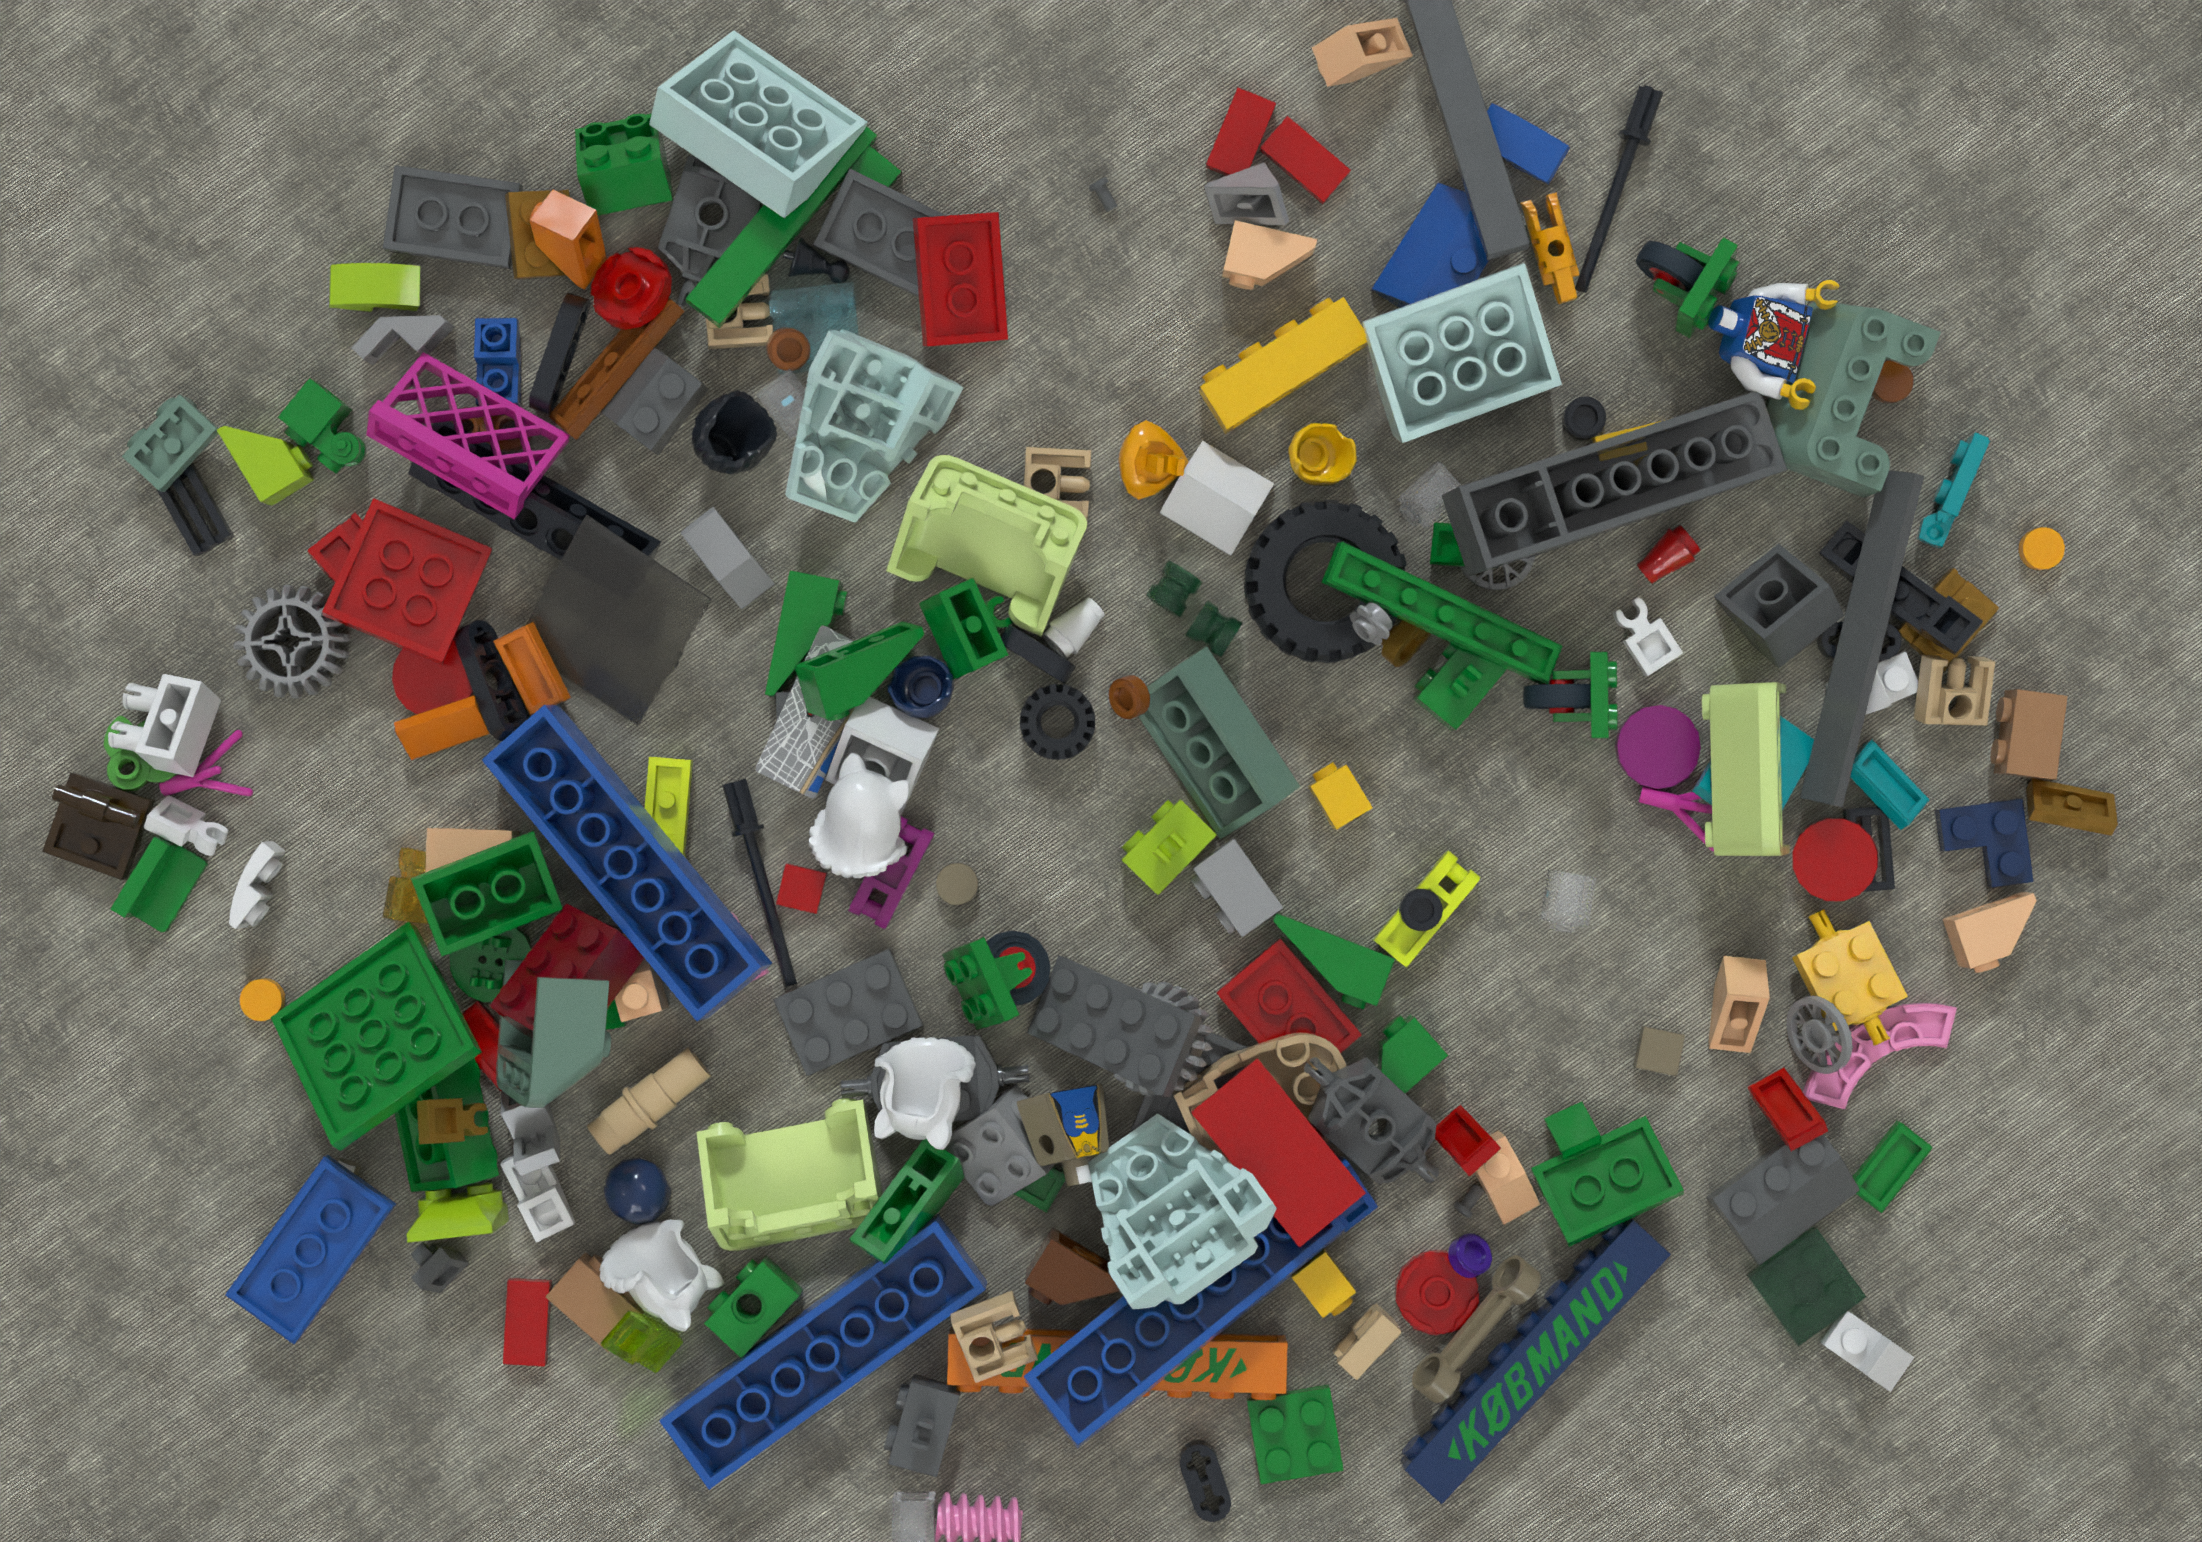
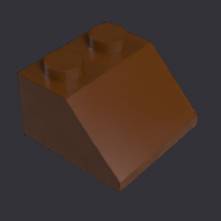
M1054 1227L1051 1228L1026 1269L1025 1284L1030 1286L1028 1293L1047 1305H1050L1052 1300L1060 1305H1065L1120 1291L1109 1273L1108 1260Z

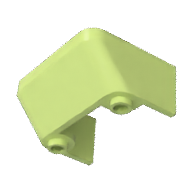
M1765 682L1711 685L1710 694L1702 695L1703 720H1710L1712 822L1705 823L1706 847L1714 848L1715 856H1783L1790 853V845H1783L1779 694L1786 693L1785 684Z

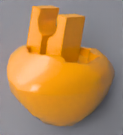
M1147 420L1131 428L1122 443L1118 458L1120 476L1127 493L1137 500L1155 495L1178 476H1183L1184 469L1189 463L1183 450L1175 440L1160 426Z

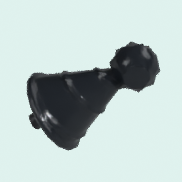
M803 237L799 239L795 252L785 249L783 258L792 260L788 277L828 274L832 282L840 284L845 282L850 274V269L846 262L837 260L830 264L825 257H822L812 246L806 243Z

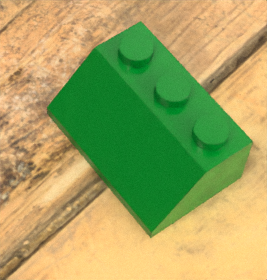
M533 831L411 878L441 957L563 909Z
M475 1057L394 1113L411 1192L457 1188L499 1176L497 1151L492 1144L488 1124V1109L477 1111L474 1115L476 1126L488 1127L486 1134L477 1136L464 1135L465 1141L419 1144L417 1101L462 1098L463 1105L484 1103L480 1086V1069L475 1062Z

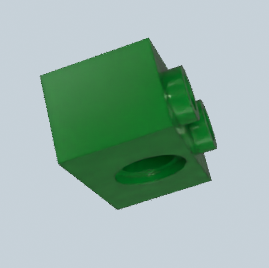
M767 1255L759 1264L752 1258L736 1275L735 1278L741 1283L729 1295L723 1289L707 1307L712 1314L704 1324L740 1358L749 1351L803 1291ZM744 1294L756 1295L762 1304L761 1311L757 1313L745 1311L740 1303L741 1296Z

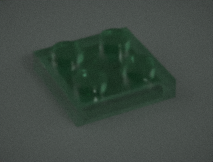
M1814 1226L1746 1275L1791 1339L1798 1346L1866 1298V1295L1819 1230Z

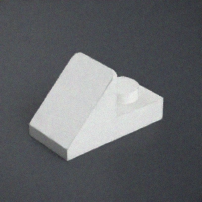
M1901 652L1890 659L1878 662L1866 714L1891 706V703L1917 693L1918 679L1906 652Z
M1843 1308L1820 1341L1821 1344L1890 1392L1914 1359L1911 1354L1845 1308Z

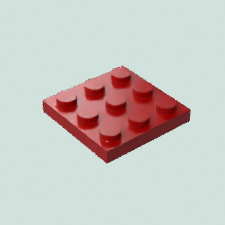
M373 498L323 608L322 616L443 665L493 548Z

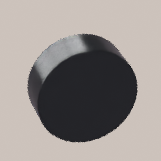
M1592 397L1576 398L1564 409L1562 415L1563 427L1575 439H1591L1599 434L1605 426V409L1598 400Z
M1413 889L1407 892L1400 901V918L1406 926L1413 930H1430L1439 923L1442 917V903L1439 897L1430 890Z

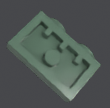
M180 394L176 398H169L158 408L156 412L158 418L147 430L143 428L130 438L127 443L129 449L122 456L161 492H165L219 434L217 432L219 428L196 408L197 405L191 399Z

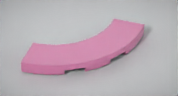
M1934 1003L1902 1004L1886 1008L1879 1015V1018L1890 1039L1873 1046V1042L1863 1023L1851 1025L1849 1029L1852 1033L1853 1049L1847 1065L1830 1074L1811 1070L1803 1093L1810 1101L1845 1109L1851 1092L1859 1079L1881 1057L1893 1051L1917 1046L1947 1048L1957 1008ZM1836 1042L1835 1046L1841 1052L1842 1046ZM1826 1050L1827 1065H1832L1830 1055Z

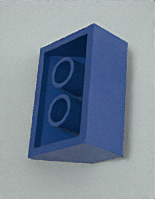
M1437 183L1371 291L1401 308L1478 279L1489 260L1486 258L1466 192Z

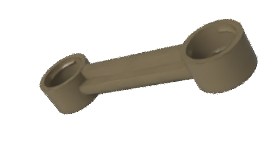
M1518 1255L1504 1260L1494 1273L1492 1291L1440 1354L1432 1353L1418 1364L1412 1377L1413 1387L1434 1403H1440L1449 1398L1459 1384V1369L1512 1304H1523L1534 1295L1540 1284V1272Z

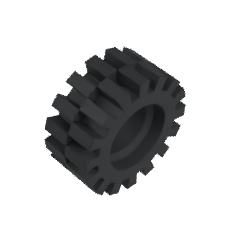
M1051 684L1039 688L1025 701L1020 714V730L1026 744L1038 755L1052 760L1068 759L1082 752L1091 741L1095 730V713L1089 700L1078 689L1065 684ZM1052 706L1066 707L1074 716L1073 730L1068 736L1061 739L1049 737L1041 726L1043 713Z

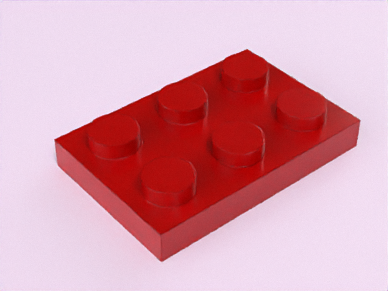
M999 212L913 218L923 346L1008 340Z
M1280 938L1216 991V994L1258 1043L1292 1033H1309L1331 1042L1342 1053L1362 1036L1359 1030Z

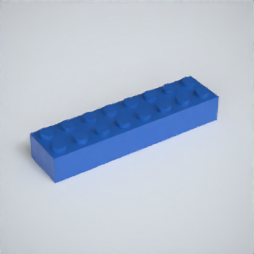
M543 705L482 759L484 764L697 1022L711 1017L772 964L770 959L560 705Z
M937 1214L886 1264L877 1259L873 1260L754 1346L742 1358L736 1359L667 1409L659 1421L710 1490L945 1320L951 1313L956 1312L985 1291L987 1280L941 1216Z
M1273 1215L1268 1227L1254 1237L1258 1245L1255 1253L1183 1304H1174L1164 1300L1155 1307L1133 1310L1123 1296L1024 1375V1381L1078 1449L1342 1235L1346 1227L1336 1217L1299 1248Z

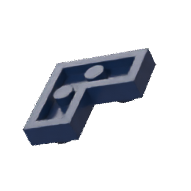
M2023 799L1935 810L1940 851L1982 847L1987 887L2034 882Z

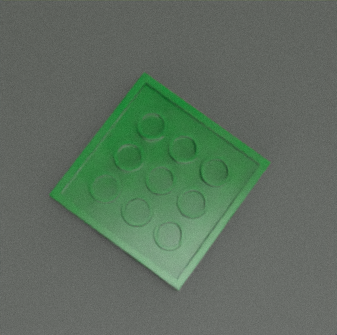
M410 921L270 1017L331 1145L340 1151L482 1053L420 932Z

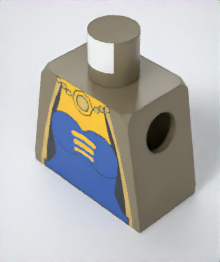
M1102 1084L1046 1093L1017 1101V1107L1037 1163L1040 1166H1046L1062 1162L1067 1187L1092 1182L1087 1157L1105 1153L1109 1148Z

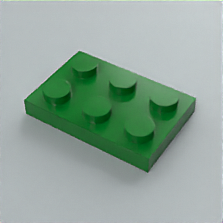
M1646 1116L1602 1135L1601 1142L1563 1159L1560 1154L1531 1168V1172L1568 1247L1684 1195V1189Z

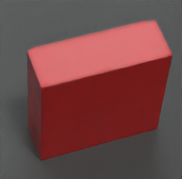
M786 863L776 905L818 914L828 873Z

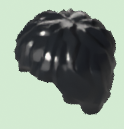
M736 390L712 400L695 418V426L692 432L693 449L695 455L710 470L730 475L752 470L767 456L776 441V436L778 435L776 432L777 427L774 425L773 418L769 417L767 410L762 408L758 402H755L752 396L744 391Z

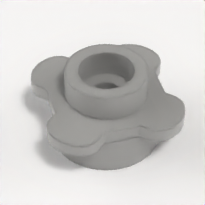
M1369 602L1365 606L1360 605L1356 609L1357 612L1353 611L1349 615L1355 632L1363 640L1380 645L1382 638L1387 639L1390 636L1389 630L1392 628V621L1380 606Z

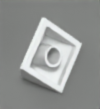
M1202 441L1185 467L1184 475L1179 477L1159 513L1231 556L1274 483Z

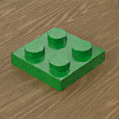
M1329 1384L1286 1391V1394H1276V1399L1274 1400L1246 1398L1261 1485L1344 1471Z

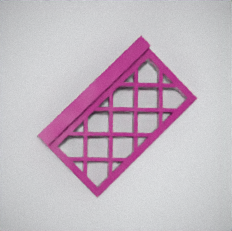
M424 352L383 402L377 400L369 410L366 436L512 519H515L521 512L525 499L568 444L570 438L569 434ZM426 369L440 377L443 386L420 388L418 377ZM470 394L477 398L479 407L457 409L454 395ZM446 396L450 410L427 412L424 399ZM416 400L420 414L405 415L394 409L398 402ZM505 414L514 419L516 427L494 430L490 416ZM483 417L487 431L464 433L461 423L462 419ZM453 421L457 435L443 437L433 431L431 423ZM542 435L554 443L549 449L531 451L527 437ZM520 438L523 452L501 454L499 440ZM490 442L494 456L480 458L470 452L468 444ZM527 463L530 475L523 482L507 473L505 465Z

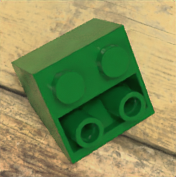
M633 114L622 120L608 123L593 122L583 128L575 129L577 177L586 205L596 209L598 216L673 200L671 175L661 132L649 125L651 114Z

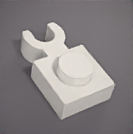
M1637 597L1631 601L1637 610V615L1633 620L1627 619L1620 609L1613 612V617L1619 626L1629 629L1632 633V636L1622 642L1646 677L1683 654L1661 618L1656 619L1652 623L1648 622L1647 606L1642 599Z
M169 795L147 815L144 829L181 847L189 841L194 844L199 852L209 856L215 853L217 843L221 845L225 843L228 829L221 824L204 822L206 813Z

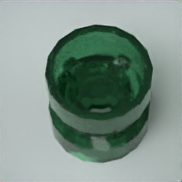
M1168 560L1161 571V580L1158 584H1153L1145 596L1164 610L1180 618L1187 608L1186 601L1188 597L1196 594L1203 582L1181 566Z
M1207 600L1185 636L1195 642L1202 641L1209 645L1210 652L1221 658L1243 622L1233 616L1226 617L1219 613L1218 606Z

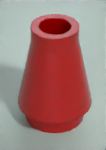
M1679 525L1673 531L1669 528L1645 558L1636 566L1649 582L1653 584L1658 579L1696 561L1694 556L1701 549L1687 531Z

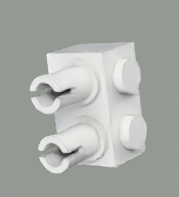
M167 674L162 675L158 689L129 683L125 690L134 692V695L123 693L122 702L124 708L148 712L144 727L124 724L119 721L114 722L111 729L120 731V734L109 732L108 742L110 747L134 751L156 770L194 777L221 699L202 681Z

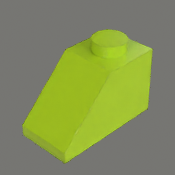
M222 426L217 429V432L261 503L273 506L314 481L308 470L313 464L300 445L294 447L293 444L281 439L228 426Z

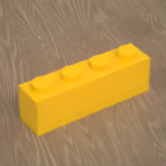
M1330 297L1321 301L1309 310L1312 317L1299 325L1295 319L1286 323L1273 333L1277 338L1264 347L1261 346L1260 342H1257L1238 354L1241 361L1234 366L1226 369L1224 364L1202 377L1205 384L1200 386L1199 393L1225 434L1368 345L1365 331L1344 297L1336 302H1333Z

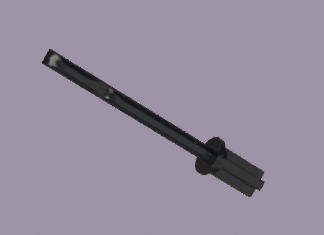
M1639 86L1624 130H1619L1618 136L1627 142L1575 286L1577 291L1587 293L1638 145L1649 146L1651 143L1648 136L1663 96L1662 91L1654 90L1653 87Z
M746 778L724 784L722 787L735 830L731 832L732 837L743 835L784 985L788 987L797 984L755 831L763 829L764 825L758 822Z

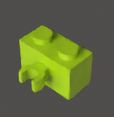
M1181 799L1174 805L1167 800L1151 816L1156 824L1145 835L1138 830L1121 847L1126 852L1121 860L1157 895L1217 835Z

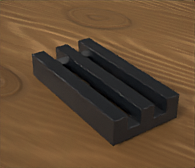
M191 463L172 485H174L205 542L200 543L170 488L165 492L157 490L194 556H200L234 537L194 463ZM188 477L217 527L219 534L213 536L182 481L184 478Z
M1878 806L1843 809L1844 819L1856 823V817L1860 816L1861 826L1871 836L1870 816L1877 815L1882 882H1876L1875 875L1872 883L1863 892L1895 889L1888 816Z

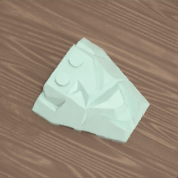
M841 329L840 332L836 330L828 331L809 368L785 495L793 501L856 523L891 484L888 476L899 463L904 460L909 464L917 455L913 448L929 430L936 434L944 426L963 387L944 375L924 367L918 361L905 354L844 329Z
M1156 1114L1110 1146L1107 1152L1099 1154L1088 1162L1096 1206L1101 1211L1103 1218L1102 1237L1109 1249L1111 1260L1108 1262L1109 1273L1133 1310L1155 1307L1164 1300L1174 1304H1183L1255 1253L1258 1245L1254 1237L1268 1227L1277 1209L1252 1173L1244 1168L1240 1170L1227 1162L1224 1155L1213 1149L1211 1152L1203 1147L1194 1136L1159 1114Z

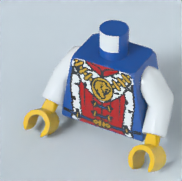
M1825 280L1816 289L1809 288L1808 284L1775 283L1753 289L1748 297L1734 300L1730 309L1722 305H1718L1713 309L1708 325L1710 329L1723 334L1719 349L1720 358L1731 365V370L1746 390L1750 392L1757 391L1764 396L1778 400L1783 396L1787 397L1789 404L1796 410H1803L1809 406L1810 401L1798 397L1796 391L1802 390L1807 393H1814L1816 389L1815 384L1805 378L1795 381L1813 307L1808 306L1807 303L1808 301H1814L1819 308L1824 310L1833 308L1838 301L1824 300L1820 295V291L1823 289L1837 290L1839 288L1837 282Z

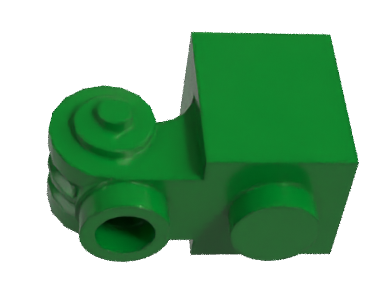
M311 378L306 381L278 416L281 421L288 425L284 433L302 447H305L308 443L321 451L317 459L336 474L344 467L358 465L366 456V446L361 438L349 432L338 433L337 428L352 409L323 385Z

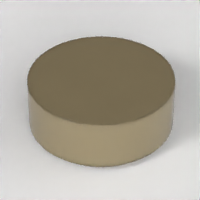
M963 863L947 865L940 871L936 880V889L939 896L945 902L952 905H962L969 902L976 895L979 885L975 871Z

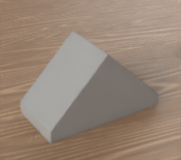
M1264 162L1211 181L1204 186L1215 224H1234L1235 220L1253 225H1286L1289 222L1279 183Z

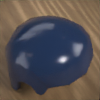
M913 656L895 667L891 683L887 685V690L900 711L914 718L928 719L938 715L947 707L952 697L954 679L948 667L932 656Z
M640 1157L622 1160L609 1171L603 1187L606 1202L614 1215L623 1221L637 1225L654 1222L666 1211L671 1197V1187L662 1169Z

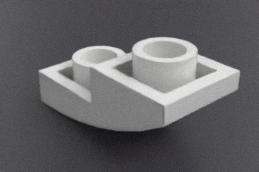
M274 841L261 842L239 879L233 896L229 924L235 929L246 928L249 924L252 927L256 926L269 911L270 907L266 903L273 894L264 888L261 882L268 883L276 876L283 865L279 860L286 852Z

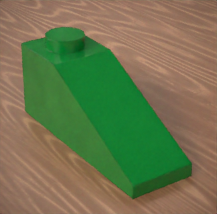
M789 571L765 695L776 697V693L784 690L796 674L794 665L805 661L819 628L824 625L831 629L835 624L836 615H844L848 591L842 590L843 583L840 580Z
M902 621L794 665L807 712L825 718L827 721H835L850 714L849 710L864 704L925 635L923 627Z
M1279 913L1272 916L1271 920L1328 983L1336 991L1343 993L1342 1002L1363 1010L1367 1003L1374 1006L1378 1005L1393 966L1394 958Z
M927 1139L922 1140L850 1237V1242L883 1264H886L941 1210L965 1176L960 1160L946 1150L934 1148Z

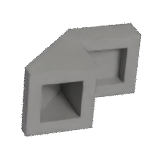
M440 315L379 317L351 348L363 360L374 365L401 336L418 353L422 354L424 352L429 355L455 327Z
M714 507L710 508L680 532L715 579L741 609L774 585L770 576L750 554L737 534Z
M501 1091L500 1114L514 1139L513 1163L519 1175L521 1176L559 1162L560 1137L550 1103L544 1108H525Z

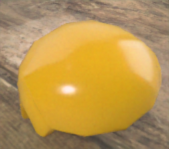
M1310 423L1295 433L1288 449L1293 472L1302 481L1313 486H1331L1340 482L1351 474L1357 462L1354 440L1345 437L1334 424Z

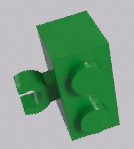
M974 578L946 589L919 603L954 680L1009 655L998 631L1008 627L1013 621L1010 617L999 620L993 612L994 607L1004 602V599L998 596L984 602Z
M1449 643L1441 653L1446 658L1436 672L1430 667L1414 685L1419 692L1413 700L1449 730L1455 731L1507 669L1453 643Z

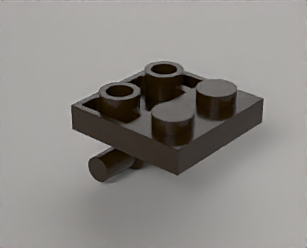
M70 772L66 786L58 784L53 792L52 800L60 803L42 852L120 880H127L145 830L144 825L147 815L152 811L155 800L130 791L120 790L113 785L76 772Z

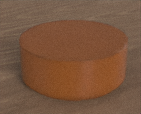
M783 327L770 335L766 351L768 358L776 367L784 371H794L804 366L809 359L810 344L806 336L799 330Z
M1891 360L1885 361L1872 396L1886 404L1896 403L1906 398L1914 384L1910 368Z
M1127 675L1115 680L1109 688V701L1118 716L1124 719H1133L1148 710L1150 694L1147 686L1140 678L1134 675Z

